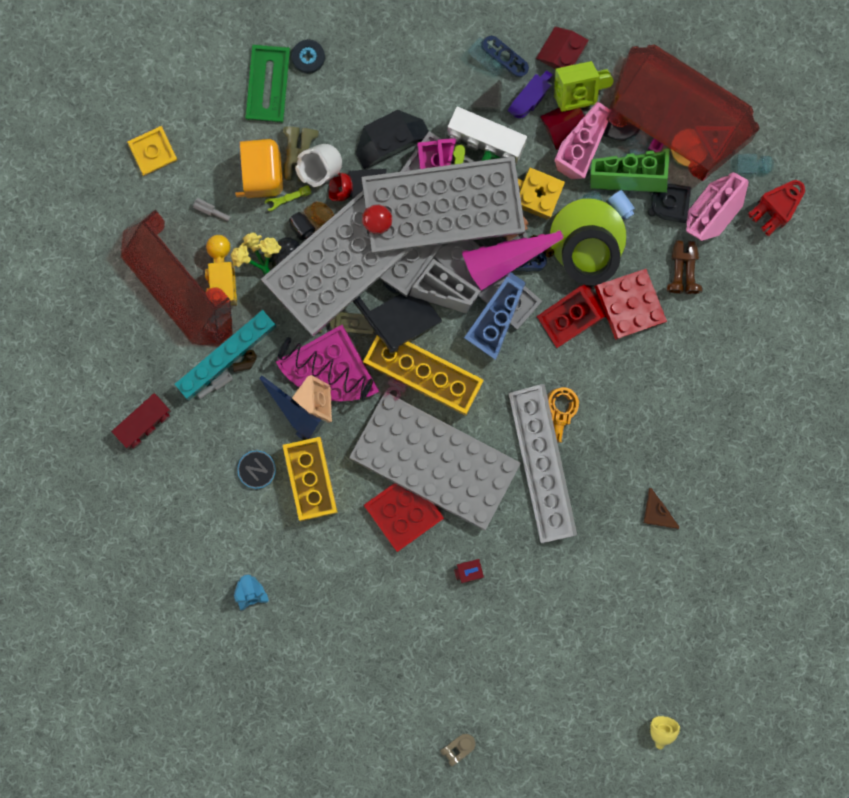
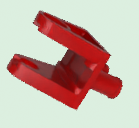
M793 180L766 192L759 199V204L748 213V216L751 218L757 213L752 219L756 223L768 212L772 218L761 229L764 232L770 227L765 233L767 236H770L779 226L783 228L792 218L805 194L804 184L801 181ZM793 185L799 186V187H800V191H799L796 187H794ZM790 190L794 191L796 195H792Z

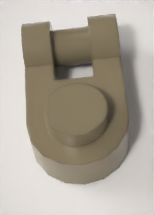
M462 734L441 749L440 752L443 756L446 755L449 759L448 763L452 767L474 750L476 745L475 739L470 734ZM454 747H457V749L460 751V753L456 756L452 752V749Z

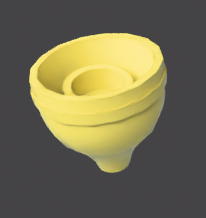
M665 716L655 717L650 725V734L658 749H663L666 745L673 743L680 732L679 724Z

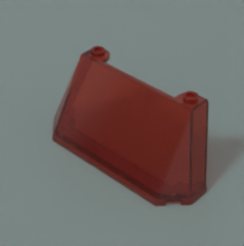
M655 44L643 48L632 46L624 59L606 120L618 127H624L630 122L691 161L688 166L690 173L701 181H704L748 145L760 129L758 122L754 120V111L751 105Z
M155 209L137 219L123 230L120 257L192 344L219 347L233 335L231 301L223 290L218 287L210 288L204 292L164 244L158 234L163 231L165 222Z

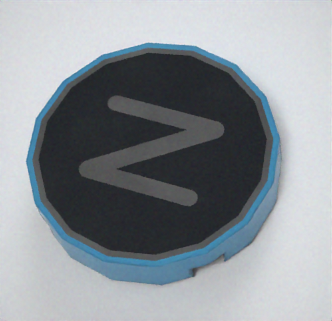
M258 450L250 451L239 461L237 468L238 476L242 483L250 488H264L275 477V462L265 452Z

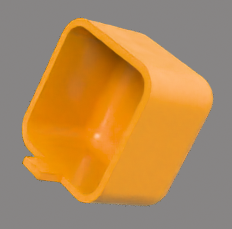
M272 139L240 141L244 192H235L236 197H246L248 199L279 195L283 190L281 154L277 143Z

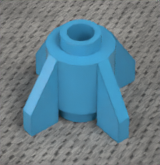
M244 575L237 582L234 598L238 602L240 610H244L249 605L258 602L267 603L269 601L267 593L256 577Z

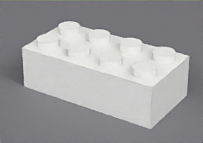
M456 107L448 125L447 135L450 136V139L456 138L457 143L463 141L467 143V147L473 150H478L479 148L484 151H490L500 158L514 157L515 164L518 163L527 141L526 135L460 107Z

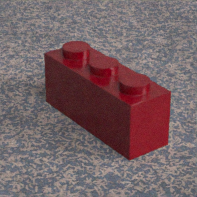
M153 393L111 432L128 450L130 448L135 449L142 443L141 438L145 435L150 436L156 430L155 426L159 422L164 423L170 418L169 413L171 410L157 394Z

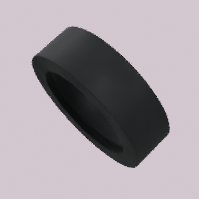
M587 225L577 228L566 238L562 248L564 268L567 274L580 284L598 285L604 283L616 273L621 258L617 240L612 233L600 226ZM589 238L603 241L610 250L607 264L595 272L580 270L572 260L573 250L576 245Z

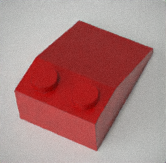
M582 285L543 311L537 318L556 348L606 318L600 300L591 286Z

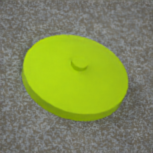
M580 199L569 203L559 211L552 223L550 234L560 230L564 235L562 240L551 246L555 257L562 265V248L566 238L577 228L587 225L600 226L612 233L617 240L621 257L626 245V228L621 216L612 206L597 199ZM585 239L574 248L572 260L580 270L595 272L607 264L610 250L599 239Z

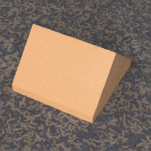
M312 375L308 376L292 399L310 414L330 423L332 422L330 385Z

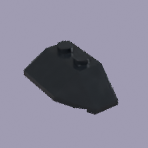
M396 110L363 127L356 155L365 170L421 142L429 130L423 119Z

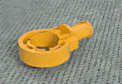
M566 387L553 389L547 395L558 443H562L564 426L570 425L571 418L577 413L579 408L577 395ZM553 395L554 397L563 395L568 400H573V402H569V408L566 412H560L556 408V398H552Z

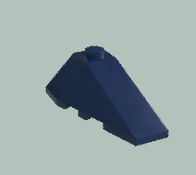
M261 375L260 380L292 427L297 430L296 435L302 440H306V438L312 439L324 422L310 414L292 397Z

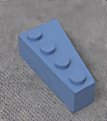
M511 272L464 337L495 360L499 355L526 282Z

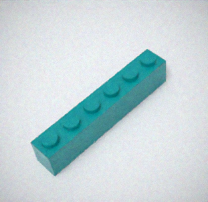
M262 310L177 381L175 386L187 400H191L229 368L232 363H235L242 357L247 350H250L276 328L275 323Z

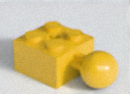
M529 168L523 181L518 179L522 210L549 220L565 182ZM539 190L543 195L539 198L535 191Z
M222 235L212 236L206 244L207 253L214 261V263L208 264V269H205L206 281L210 284V288L206 289L207 299L214 307L237 305L235 267L232 265V262H225V257L229 254L231 246L229 240Z

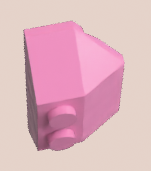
M733 172L729 176L711 182L688 210L687 233L701 241L719 236L743 207L749 181Z

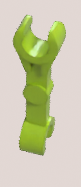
M304 186L298 191L286 194L283 197L269 198L265 200V204L273 202L274 206L267 210L270 212L275 211L282 204L291 202L299 197H305L312 192L309 186Z

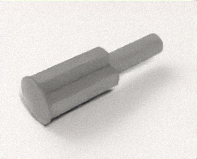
M199 198L194 201L193 208L209 216L213 214L226 221H229L231 218L216 210L215 206Z
M226 371L214 379L210 386L197 394L198 398H203L214 389L218 390L233 380L231 374Z

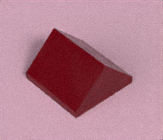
M558 107L540 116L556 150L560 148L561 143L584 118V113L580 108L561 112Z

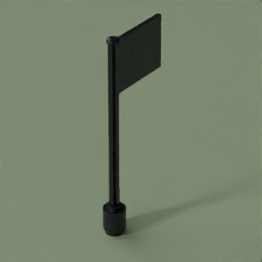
M301 212L295 213L288 220L291 229L301 241L307 240L315 232L314 226ZM399 294L371 311L360 296L353 301L388 348L390 354L396 353L399 346L442 322V319L428 301L409 296V294L407 297Z

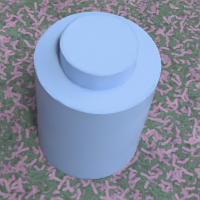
M622 190L607 200V203L619 213L622 219L627 220L634 215L633 210H635V207Z

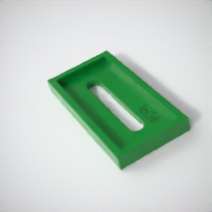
M252 45L246 120L284 123L290 58L289 47ZM271 60L274 63L269 108L265 109L263 108L266 63Z

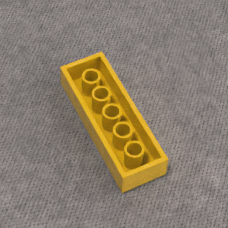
M378 335L363 361L366 366L465 416L484 382L483 379L410 342L399 346L396 353L390 354L388 348Z

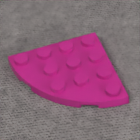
M343 325L336 327L300 348L297 361L298 367L302 366L314 351H317L314 375H317L333 359L330 383H333L349 367L346 391H349L365 375L364 390L367 382L372 378ZM297 349L286 360L282 361L279 359L276 361V364L282 373L300 388L306 378L312 375L315 354L305 366L297 369ZM331 362L321 374L316 376L317 379L329 384L328 374ZM346 371L336 383L330 385L331 401H353L360 399L363 379L351 392L345 393ZM373 382L367 397L380 392L375 382Z

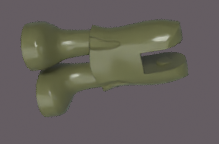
M290 126L283 128V134L288 138L287 159L284 170L285 180H292L293 168L297 166L298 155L310 148L311 141L318 138V130L302 128L301 147L297 148L300 128Z

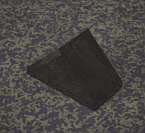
M498 80L471 105V110L473 112L500 113L502 82Z

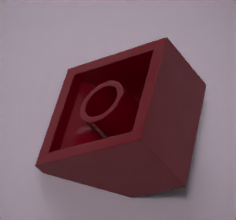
M554 27L536 59L555 70L575 65L586 49L589 40L572 30Z

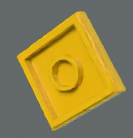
M162 126L128 141V145L143 176L178 161Z

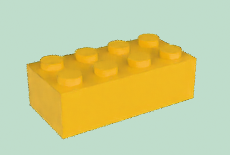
M321 437L282 445L299 521L337 514L338 510Z

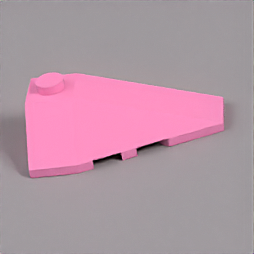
M596 102L561 143L556 155L555 164L557 170L571 180L585 178L612 114V111L600 102Z

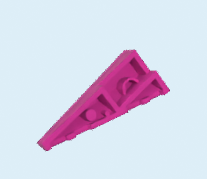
M456 138L417 143L419 168L425 169L450 165Z

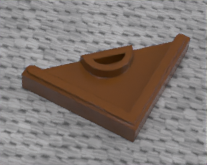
M649 488L643 523L679 529V525L663 502L658 498L653 489Z

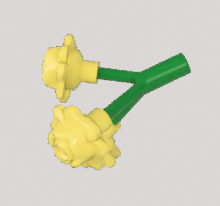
M256 233L247 234L243 237L244 242L239 248H234L231 253L232 265L240 267L242 263H250L261 269L265 276L270 272L268 268L269 258L272 257L273 253H279L281 246L275 238L268 237L260 240L262 239L261 235L257 236ZM247 248H251L252 252L256 254L260 264L251 260L248 256ZM260 249L264 253L265 263L259 253Z

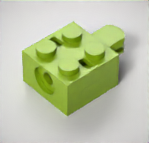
M592 61L557 68L554 98L561 112L595 105L598 100V90L611 87L614 80L608 69L597 71Z

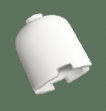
M320 144L301 152L297 157V166H295L297 175L303 183L307 182L313 187H317L331 180L340 172L342 158L339 151L332 145Z

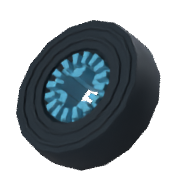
M302 40L292 50V63L302 73H315L324 65V49L314 40ZM307 52H310L311 56H313V58H310V61H306V58H303V55H307Z

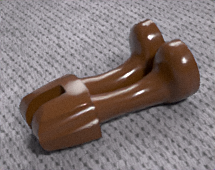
M676 240L671 257L675 261L674 279L672 283L667 285V292L674 294L683 293L682 274L683 264L686 262L685 294H700L703 288L700 284L696 283L694 274L695 261L699 259L696 242L688 241L687 253H683V241Z

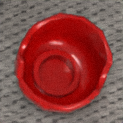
M338 173L337 175L339 176H335L330 180L328 193L331 201L341 202L350 197L353 191V183L351 177L345 173Z
M372 205L366 208L362 214L363 226L373 234H382L388 231L392 225V214L382 205Z

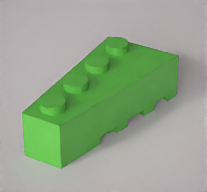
M670 148L655 153L654 150L646 151V154L641 155L627 154L626 157L621 158L612 156L592 159L591 188L667 192Z

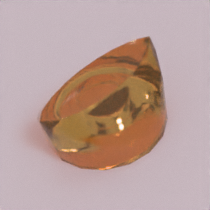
M319 201L313 202L303 209L307 217L318 228L334 216L331 208Z

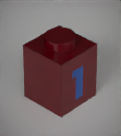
M480 559L457 564V569H454L456 580H461V583L484 578Z

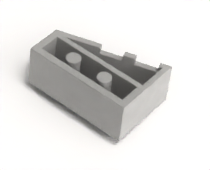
M433 259L412 287L409 296L467 314L481 291Z

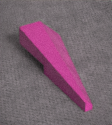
M558 230L556 233L540 234L537 237L528 239L527 237L498 243L496 246L479 247V249L472 251L465 250L462 252L471 277L480 290H483L562 240L564 235Z

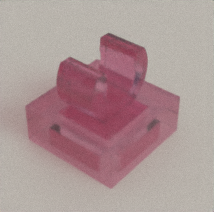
M390 378L387 384L392 387L387 389L386 394L389 395L392 390H396L397 396L395 399L398 400L401 397V391L406 393L408 386Z

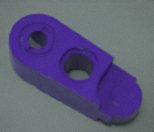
M546 71L541 77L535 74L510 105L508 112L519 119L526 117L545 97L551 86L549 81L553 74L549 71Z

